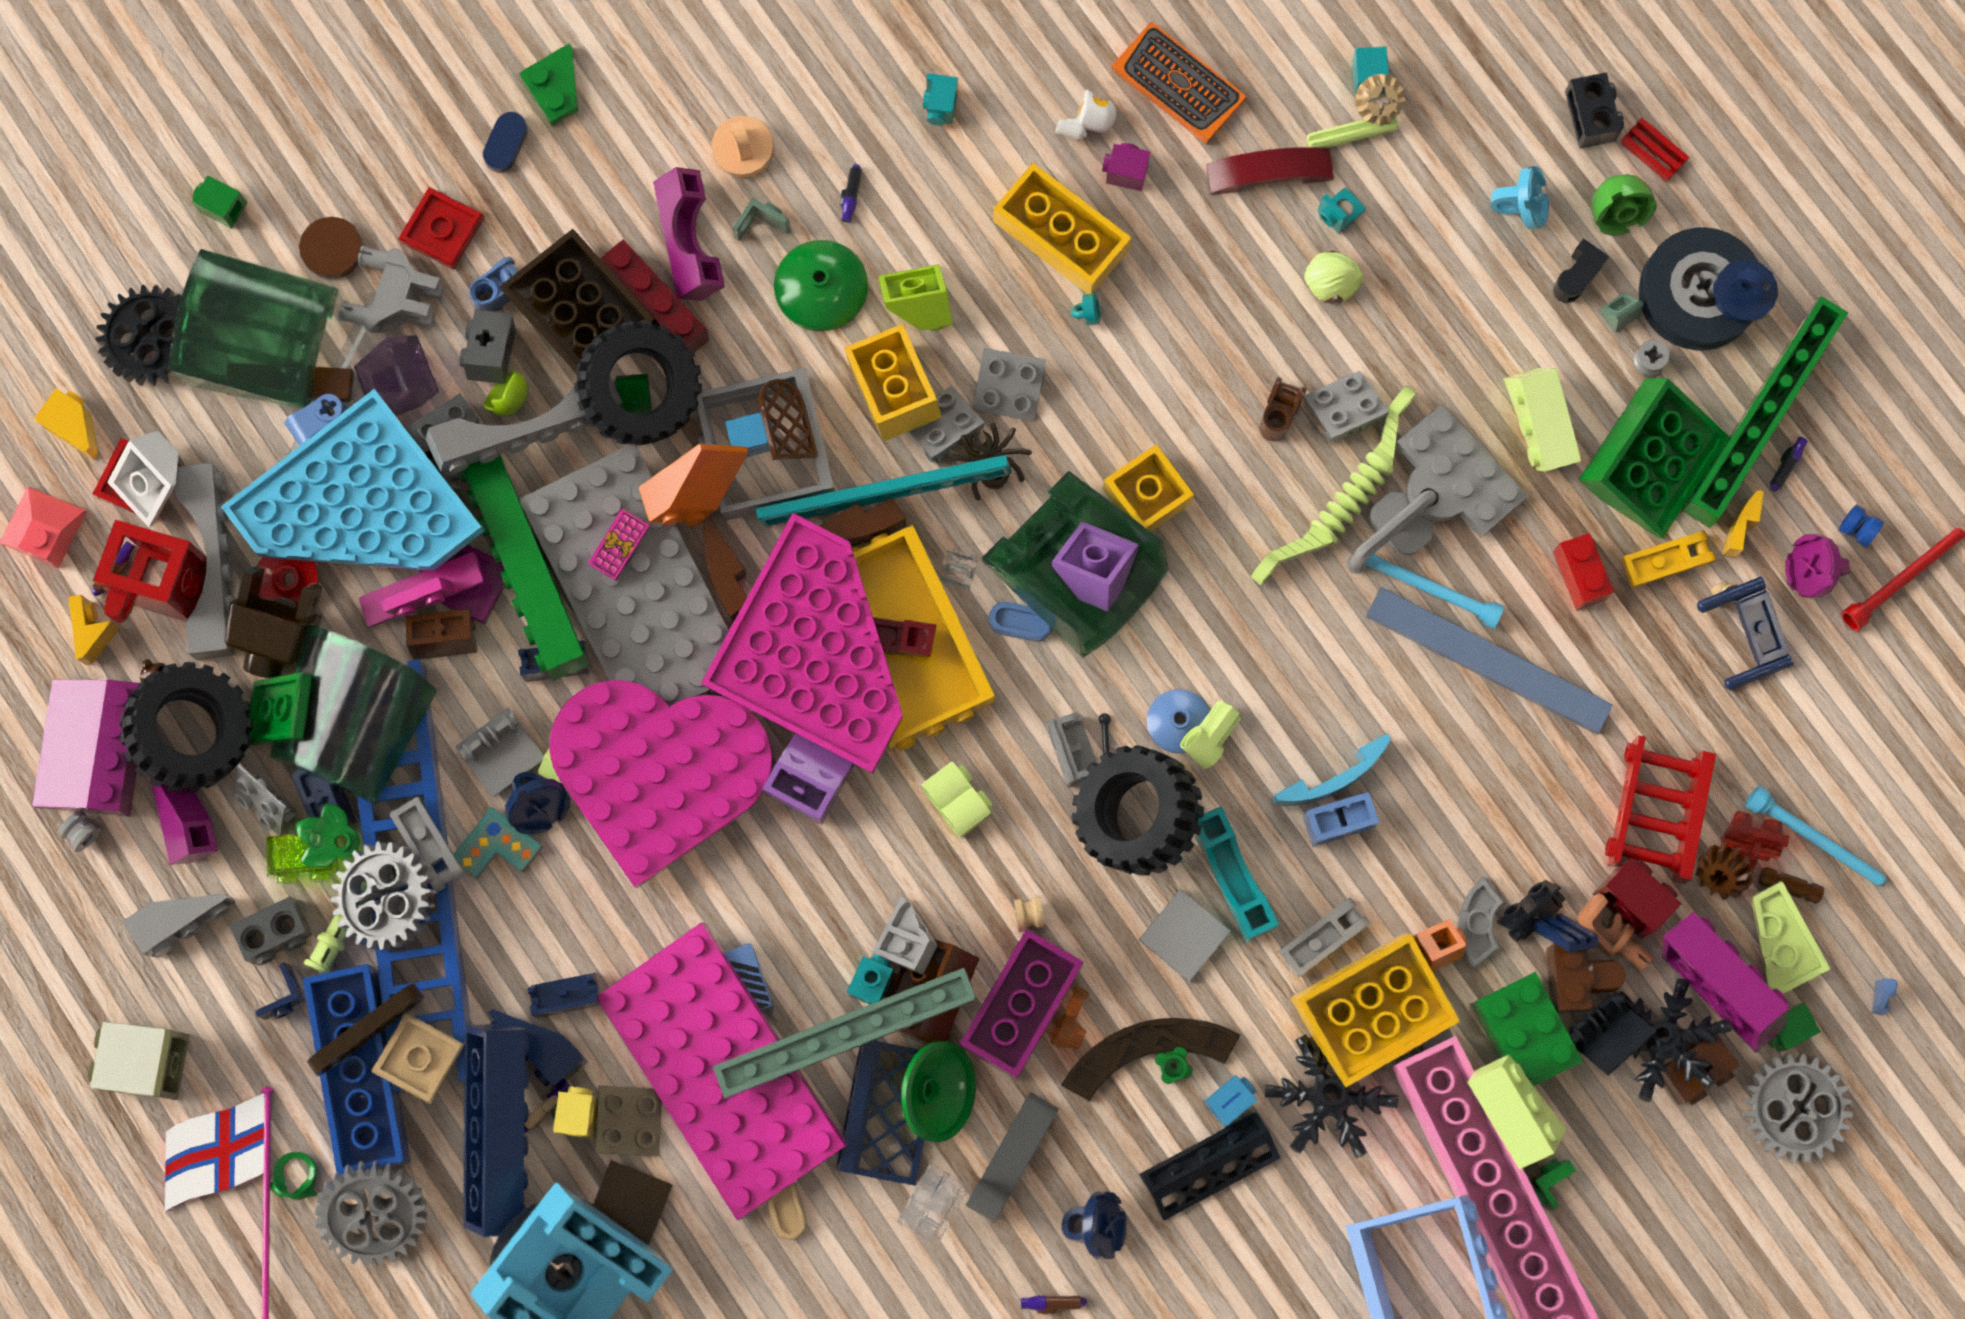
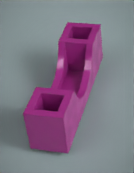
M675 167L653 181L677 297L679 299L702 301L725 287L719 257L706 255L700 248L696 236L698 213L706 200L701 172L695 169Z

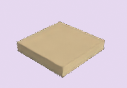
M405 1013L371 1072L432 1104L465 1045L412 1015Z

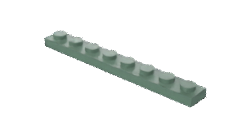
M962 968L715 1065L713 1069L722 1094L727 1099L976 1001V997L966 971Z

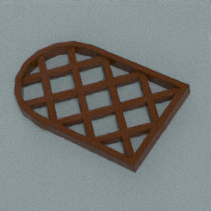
M774 379L768 381L760 389L758 402L773 460L817 457L818 452L801 393L786 380ZM767 387H770L775 392L772 399L765 394ZM784 387L792 393L790 398L782 392ZM778 396L787 402L784 409L775 402ZM765 400L769 403L767 407L765 406ZM772 406L781 413L778 419L769 414ZM790 406L799 412L796 419L787 413ZM784 416L793 423L789 430L781 424ZM801 418H802V421H803L804 426L799 423V421H800ZM770 421H771L772 423H774V426L772 427V429H771ZM796 427L805 433L801 440L793 434ZM777 428H780L786 434L783 441L774 434ZM789 438L798 444L795 451L786 444ZM806 439L808 440L809 447L805 444ZM775 441L780 445L778 449L776 448ZM783 448H784V449H785L787 452H789L790 454H780V453H781V451H782ZM803 448L808 453H799V451Z

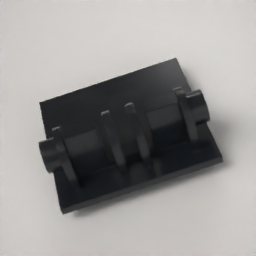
M1617 992L1613 995L1607 994L1606 999L1598 1005L1599 1009L1593 1007L1591 1009L1593 1014L1586 1013L1581 1021L1569 1028L1570 1032L1568 1033L1576 1049L1608 1076L1657 1033V1030L1623 1004L1625 1000Z

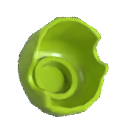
M513 369L510 370L513 375L506 376L505 384L496 383L483 404L485 409L500 417H508L517 413L527 400L528 383L522 374Z

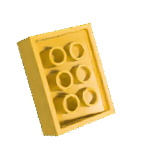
M1405 933L1290 998L1308 1031L1345 1087L1460 1022L1412 934Z

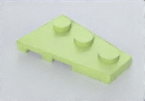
M1779 881L1751 896L1766 984L1772 990L1776 988L1784 994L1830 970L1827 961L1783 881Z

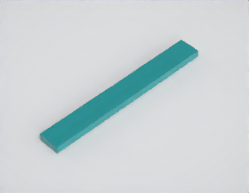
M1002 455L755 509L757 519L763 526L767 527L788 522L792 513L805 519L847 510L857 503L860 506L884 502L890 498L898 499L1010 475L1012 471L1007 456Z

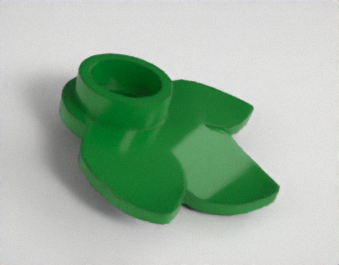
M326 803L322 809L321 818H306L295 826L299 838L309 846L301 859V862L307 866L316 868L328 867L337 858L351 857L353 851H357L359 848L360 839L358 833L352 827H349L346 812L336 805ZM344 835L347 838V844L345 847L340 848L337 845V839Z

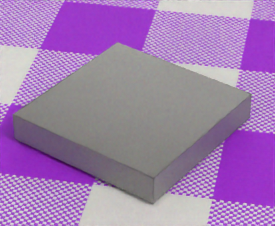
M1180 889L1139 938V941L1185 980L1190 982L1229 935L1231 930Z

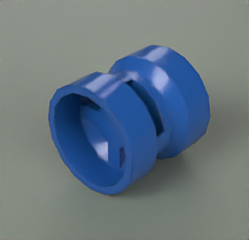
M1856 504L1844 518L1838 530L1846 536H1854L1857 543L1866 548L1876 537L1884 521L1876 516L1870 517L1866 514L1864 508Z

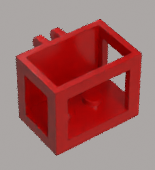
M115 519L93 578L96 584L108 592L103 609L104 613L116 623H125L128 617H130L129 614H131L133 607L136 606L187 621L203 591L206 577V556L190 541ZM125 537L129 538L139 547L128 577L112 573ZM150 558L168 563L159 587L142 582Z

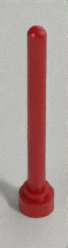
M1962 528L1954 529L1865 602L1850 604L1841 612L1843 621L1852 630L1860 631L1869 623V618L1872 617L1871 613L1959 543L1965 537V531Z

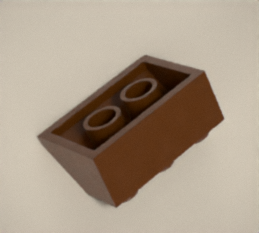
M934 939L938 946L924 974H919L898 965L885 998L962 968L965 969L968 979L971 981L980 958L953 944ZM960 1007L895 1033L925 1045L936 1041H947Z

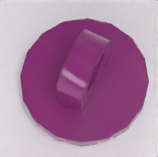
M1807 534L1797 539L1792 545L1795 548L1792 553H1788L1786 558L1785 574L1788 584L1792 590H1796L1799 596L1803 598L1824 597L1833 590L1839 577L1850 574L1849 560L1841 558L1837 545L1832 539L1824 535Z

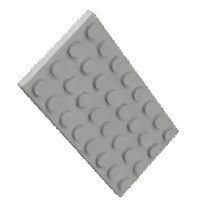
M630 444L519 498V501L608 680L630 681L645 686L659 695L670 707L683 699L700 696L711 691V689L703 686L701 682L729 630L676 525L666 526L664 523L649 522L638 487L652 477L636 445ZM623 509L650 525V528L621 575L615 581L588 565V562L617 515Z

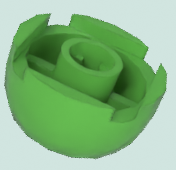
M1630 174L1615 175L1607 178L1595 190L1591 200V210L1596 225L1603 234L1611 236L1627 234L1630 232L1627 227L1637 223L1640 227L1653 217L1657 209L1654 194L1649 186L1641 178Z

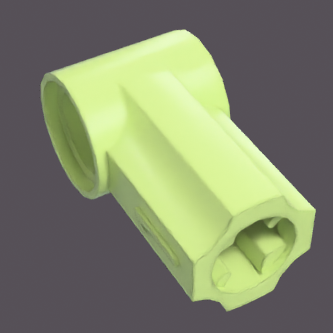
M1217 701L1200 726L1194 727L1184 736L1180 747L1202 768L1207 769L1213 766L1223 754V743L1241 720L1240 713L1225 702Z

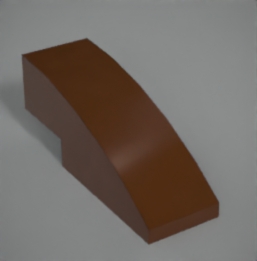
M890 498L866 513L857 503L819 526L849 541L851 546L868 543L878 535L884 533L890 535L906 527V519L894 499Z
M708 517L703 521L706 562L720 602L733 623L747 598L746 593L738 582L747 575L739 560Z

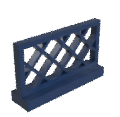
M878 1040L859 1046L842 1137L848 1146L838 1152L835 1171L916 1186L924 1140L917 1136L913 1142L905 1146L895 1131L906 1123L905 1118L892 1126L882 1110L897 1100L901 1104V1093H898L889 1077L903 1067L907 1070L908 1064L919 1049L879 1042ZM881 1049L894 1052L901 1062L899 1066L887 1074L879 1064ZM901 1053L912 1055V1057L905 1061ZM878 1070L882 1077L875 1081ZM885 1080L895 1097L879 1106L872 1096L875 1086ZM872 1103L876 1110L869 1114ZM876 1114H879L889 1130L873 1140L866 1129L867 1121ZM892 1133L902 1149L886 1160L876 1143ZM864 1136H866L869 1143L863 1147ZM915 1145L914 1154L912 1156L909 1152V1149ZM872 1146L882 1163L872 1170L858 1168L861 1153ZM903 1153L911 1162L909 1177L896 1175L889 1164ZM885 1166L890 1174L878 1172V1170Z

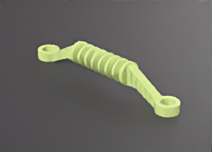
M1406 385L1388 407L1389 414L1385 418L1381 442L1373 452H1369L1365 456L1370 466L1360 463L1358 470L1362 475L1354 472L1351 473L1350 479L1355 485L1348 482L1343 483L1342 488L1347 495L1341 492L1334 494L1339 505L1331 501L1326 504L1331 514L1325 511L1319 513L1323 524L1315 520L1312 521L1309 531L1302 539L1271 551L1255 569L1250 577L1261 586L1279 563L1336 544L1338 538L1333 531L1339 534H1344L1346 531L1341 521L1349 525L1352 524L1354 521L1349 512L1356 515L1361 513L1357 502L1362 505L1369 503V499L1364 493L1372 496L1377 493L1372 483L1383 486L1385 481L1380 474L1388 477L1393 474L1392 468L1398 419L1417 394L1413 389Z

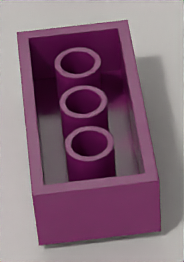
M1692 912L1663 937L1662 959L1682 979L1689 981V986L1722 1019H1729L1731 1028L1757 1052L1786 1027L1790 1009L1788 1006L1789 1002L1781 991L1776 988L1772 990L1763 981V974L1754 965L1750 964L1748 966L1739 957L1740 952L1730 941L1726 940L1724 942L1715 934L1716 928L1707 918H1699Z
M1026 929L961 1040L960 1047L1017 1080L1084 962Z

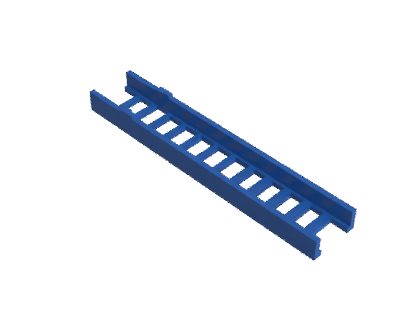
M420 659L407 661L409 687L360 694L357 670L343 671L363 848L366 844L376 846L378 842L377 833L398 830L392 819L375 821L373 803L424 796L425 808L448 845L427 670L425 664ZM412 701L414 718L366 726L363 724V708ZM416 732L417 750L367 757L365 740ZM420 764L422 781L371 789L369 772ZM444 860L433 865L437 873L448 867ZM453 880L444 884L446 888L438 893L436 892L438 912L428 914L431 918L430 921L420 920L419 922L420 924L439 922L442 945L391 953V950H380L378 947L376 958L383 1004L397 992L412 984L395 985L392 962L443 954L446 977L414 983L420 991L452 986L455 1009L413 1017L424 1023L451 1019L453 1038L465 1045V1025H471L470 1009L465 983ZM430 883L427 884L428 889H433ZM407 884V886H405V887H403V888H401L400 890L395 891V892H402V891L407 890V889H408V884ZM385 891L386 894L394 893L392 891ZM381 897L372 900L381 901ZM373 910L371 913L372 924L376 920L375 910ZM402 1017L385 1029L387 1044ZM465 1047L456 1061L459 1081H464ZM391 1083L393 1092H407L404 1089Z

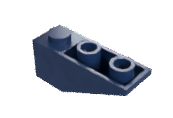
M495 1010L488 1012L494 1019L490 1024H507L525 1029V1034L529 1039V1052L525 1055V1062L530 1059L538 1068L533 1073L544 1086L548 1087L552 1084L553 1087H559L588 1062L567 1037Z

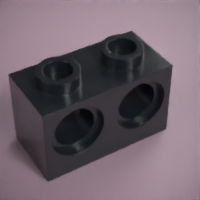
M1607 72L1571 79L1565 90V95L1579 148L1615 142L1624 128V118L1622 112L1617 111L1615 105L1616 88L1613 82H1609ZM1586 92H1594L1599 99L1589 98ZM1594 120L1604 122L1607 128L1597 127L1594 124Z

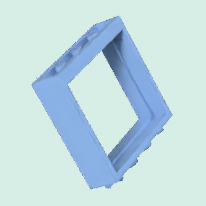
M1468 1194L1346 1226L1371 1319H1395L1370 1230L1452 1209L1457 1211L1487 1319H1508L1505 1306L1502 1302L1498 1301L1495 1291L1498 1288L1496 1274L1492 1268H1489L1485 1256L1488 1254L1486 1239L1482 1234L1479 1235L1476 1221L1479 1219L1477 1207L1473 1201L1469 1200Z

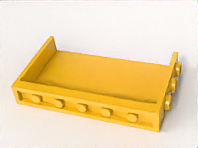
M913 525L890 536L887 533L878 535L870 540V545L861 549L858 546L852 547L873 617L901 622L911 620L937 625L931 657L884 653L904 715L888 745L890 751L895 748L898 751L908 749L916 744L915 739L925 734L927 738L936 736L945 730V725L956 721L957 724L964 723L974 717L973 712L995 702V695Z

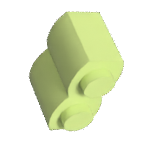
M952 761L923 782L921 789L949 827L961 839L991 816L989 808L992 806V803L982 790L976 792L969 782L973 778L962 764L957 767Z

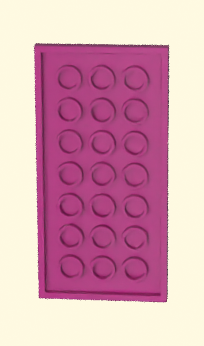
M705 922L699 923L598 995L604 1011L737 1221L848 1146L800 1070L730 1098H724L713 1066L780 1039Z

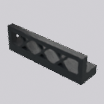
M1257 1112L1139 1175L1150 1193L1161 1218L1165 1221L1279 1160L1280 1155L1268 1128ZM1264 1144L1267 1145L1269 1150L1267 1153L1257 1158L1251 1157L1254 1149ZM1232 1161L1238 1162L1235 1170L1229 1173L1222 1172L1226 1164ZM1202 1177L1209 1178L1205 1186L1199 1189L1192 1188L1196 1180ZM1172 1193L1179 1194L1175 1202L1164 1207L1161 1199Z

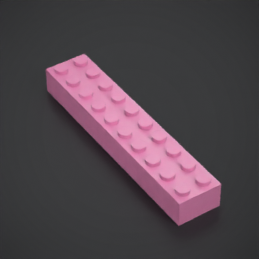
M1454 1036L1392 1066L1391 1068L1455 1197L1468 1194L1469 1200L1473 1201L1477 1207L1479 1216L1478 1221H1476L1479 1235L1482 1234L1485 1237L1488 1246V1254L1485 1255L1486 1259L1494 1270L1497 1281L1516 1319H1598L1523 1168L1519 1169L1470 1088L1468 1080L1474 1070L1457 1037Z

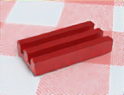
M1643 117L1620 141L1625 148L1666 182L1671 179L1689 158L1687 154ZM1635 137L1638 141H1640L1644 146L1648 148V151H1650L1654 156L1659 157L1671 169L1668 170L1667 168H1665L1654 157H1652L1635 141H1633L1632 138Z

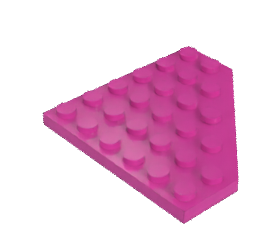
M792 513L701 684L873 774L904 715L853 549L849 541Z

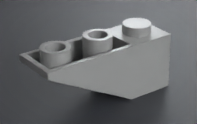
M227 894L151 902L122 922L143 954L150 957L154 955L160 957L172 950L174 947L172 943L181 937L186 939L198 933L202 929L200 925L208 919L212 918V920H215L225 915L230 910L228 906L234 903L235 900Z

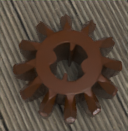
M1727 842L1720 847L1714 844L1698 859L1699 862L1697 864L1699 866L1696 869L1695 875L1702 878L1700 887L1708 886L1710 888V896L1719 893L1722 900L1729 898V896L1736 899L1752 884L1753 879L1751 877L1754 874L1755 868L1748 865L1750 856L1739 854L1740 847L1731 850Z

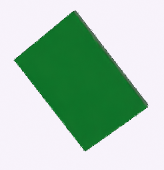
M297 673L253 682L250 702L251 711L248 719H253V730L249 733V736L252 738L250 745L260 746L303 740L312 675Z

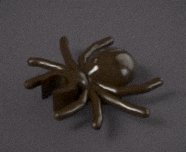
M991 423L990 428L994 442L990 434L984 430L983 433L986 436V441L982 445H977L976 438L971 435V447L966 435H961L960 438L967 453L972 456L950 453L949 458L956 461L974 462L1009 454L1031 455L1032 451L1023 448L1002 450L1014 437L1016 429L1014 427L1011 428L1007 437L998 446L1000 442L996 424ZM1007 456L1010 466L1017 473L1019 481L1024 482L1025 478L1021 468L1012 458ZM1009 475L981 482L987 488L1000 489L1007 483ZM977 482L971 483L972 492L975 499L980 500Z

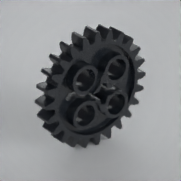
M142 285L138 294L132 288H129L128 298L118 294L117 297L120 302L118 305L110 302L107 304L112 312L110 314H100L106 321V324L96 326L104 334L95 338L103 346L98 350V353L102 357H107L104 363L109 368L113 367L112 372L119 377L123 374V378L128 383L135 378L139 386H143L146 378L152 386H156L157 377H161L165 383H168V374L171 372L179 377L178 367L180 365L185 368L190 367L185 360L187 356L197 357L191 347L201 345V342L194 337V335L202 333V330L197 325H193L199 321V318L195 313H191L193 311L192 306L189 303H184L185 299L180 294L174 297V292L170 288H167L162 294V289L158 285H154L152 292L145 285ZM153 309V313L149 318L141 319L143 312ZM170 328H177L175 335L165 338V334ZM132 333V337L128 342L121 343V339L125 334ZM147 333L152 334L150 338L146 337L145 335ZM156 351V356L153 360L144 362L145 356L149 352Z

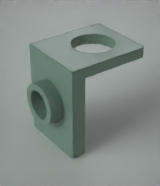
M752 198L733 227L735 239L740 241L755 216L786 234L791 228L789 218L782 215V211L778 207L768 202L764 205Z

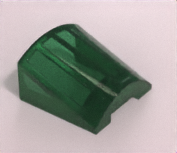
M200 249L181 296L172 337L169 371L190 387L303 409L311 402L316 382L313 374L327 319H332L339 290L333 286Z
M1068 471L1047 492L1049 499L1009 539L1003 536L982 557V562L1083 658L1108 641L1134 616L1155 591L1169 568L1164 542ZM1082 521L1139 544L1138 552L1124 588L1108 612L1079 600L1052 567L1053 559Z

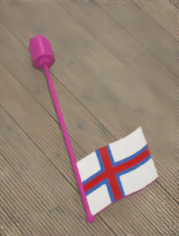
M266 1086L261 1090V1095L235 1107L188 1119L166 1131L164 1211L168 1212L172 1208L194 1198L233 1189L263 1175L262 1319H269L271 1093H274L272 1087Z

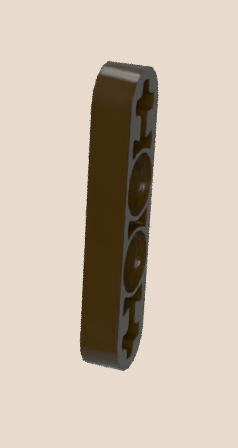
M415 983L406 986L311 1056L307 1061L308 1065L316 1076L328 1072L401 1018L405 1013L417 1006L424 999L423 994Z

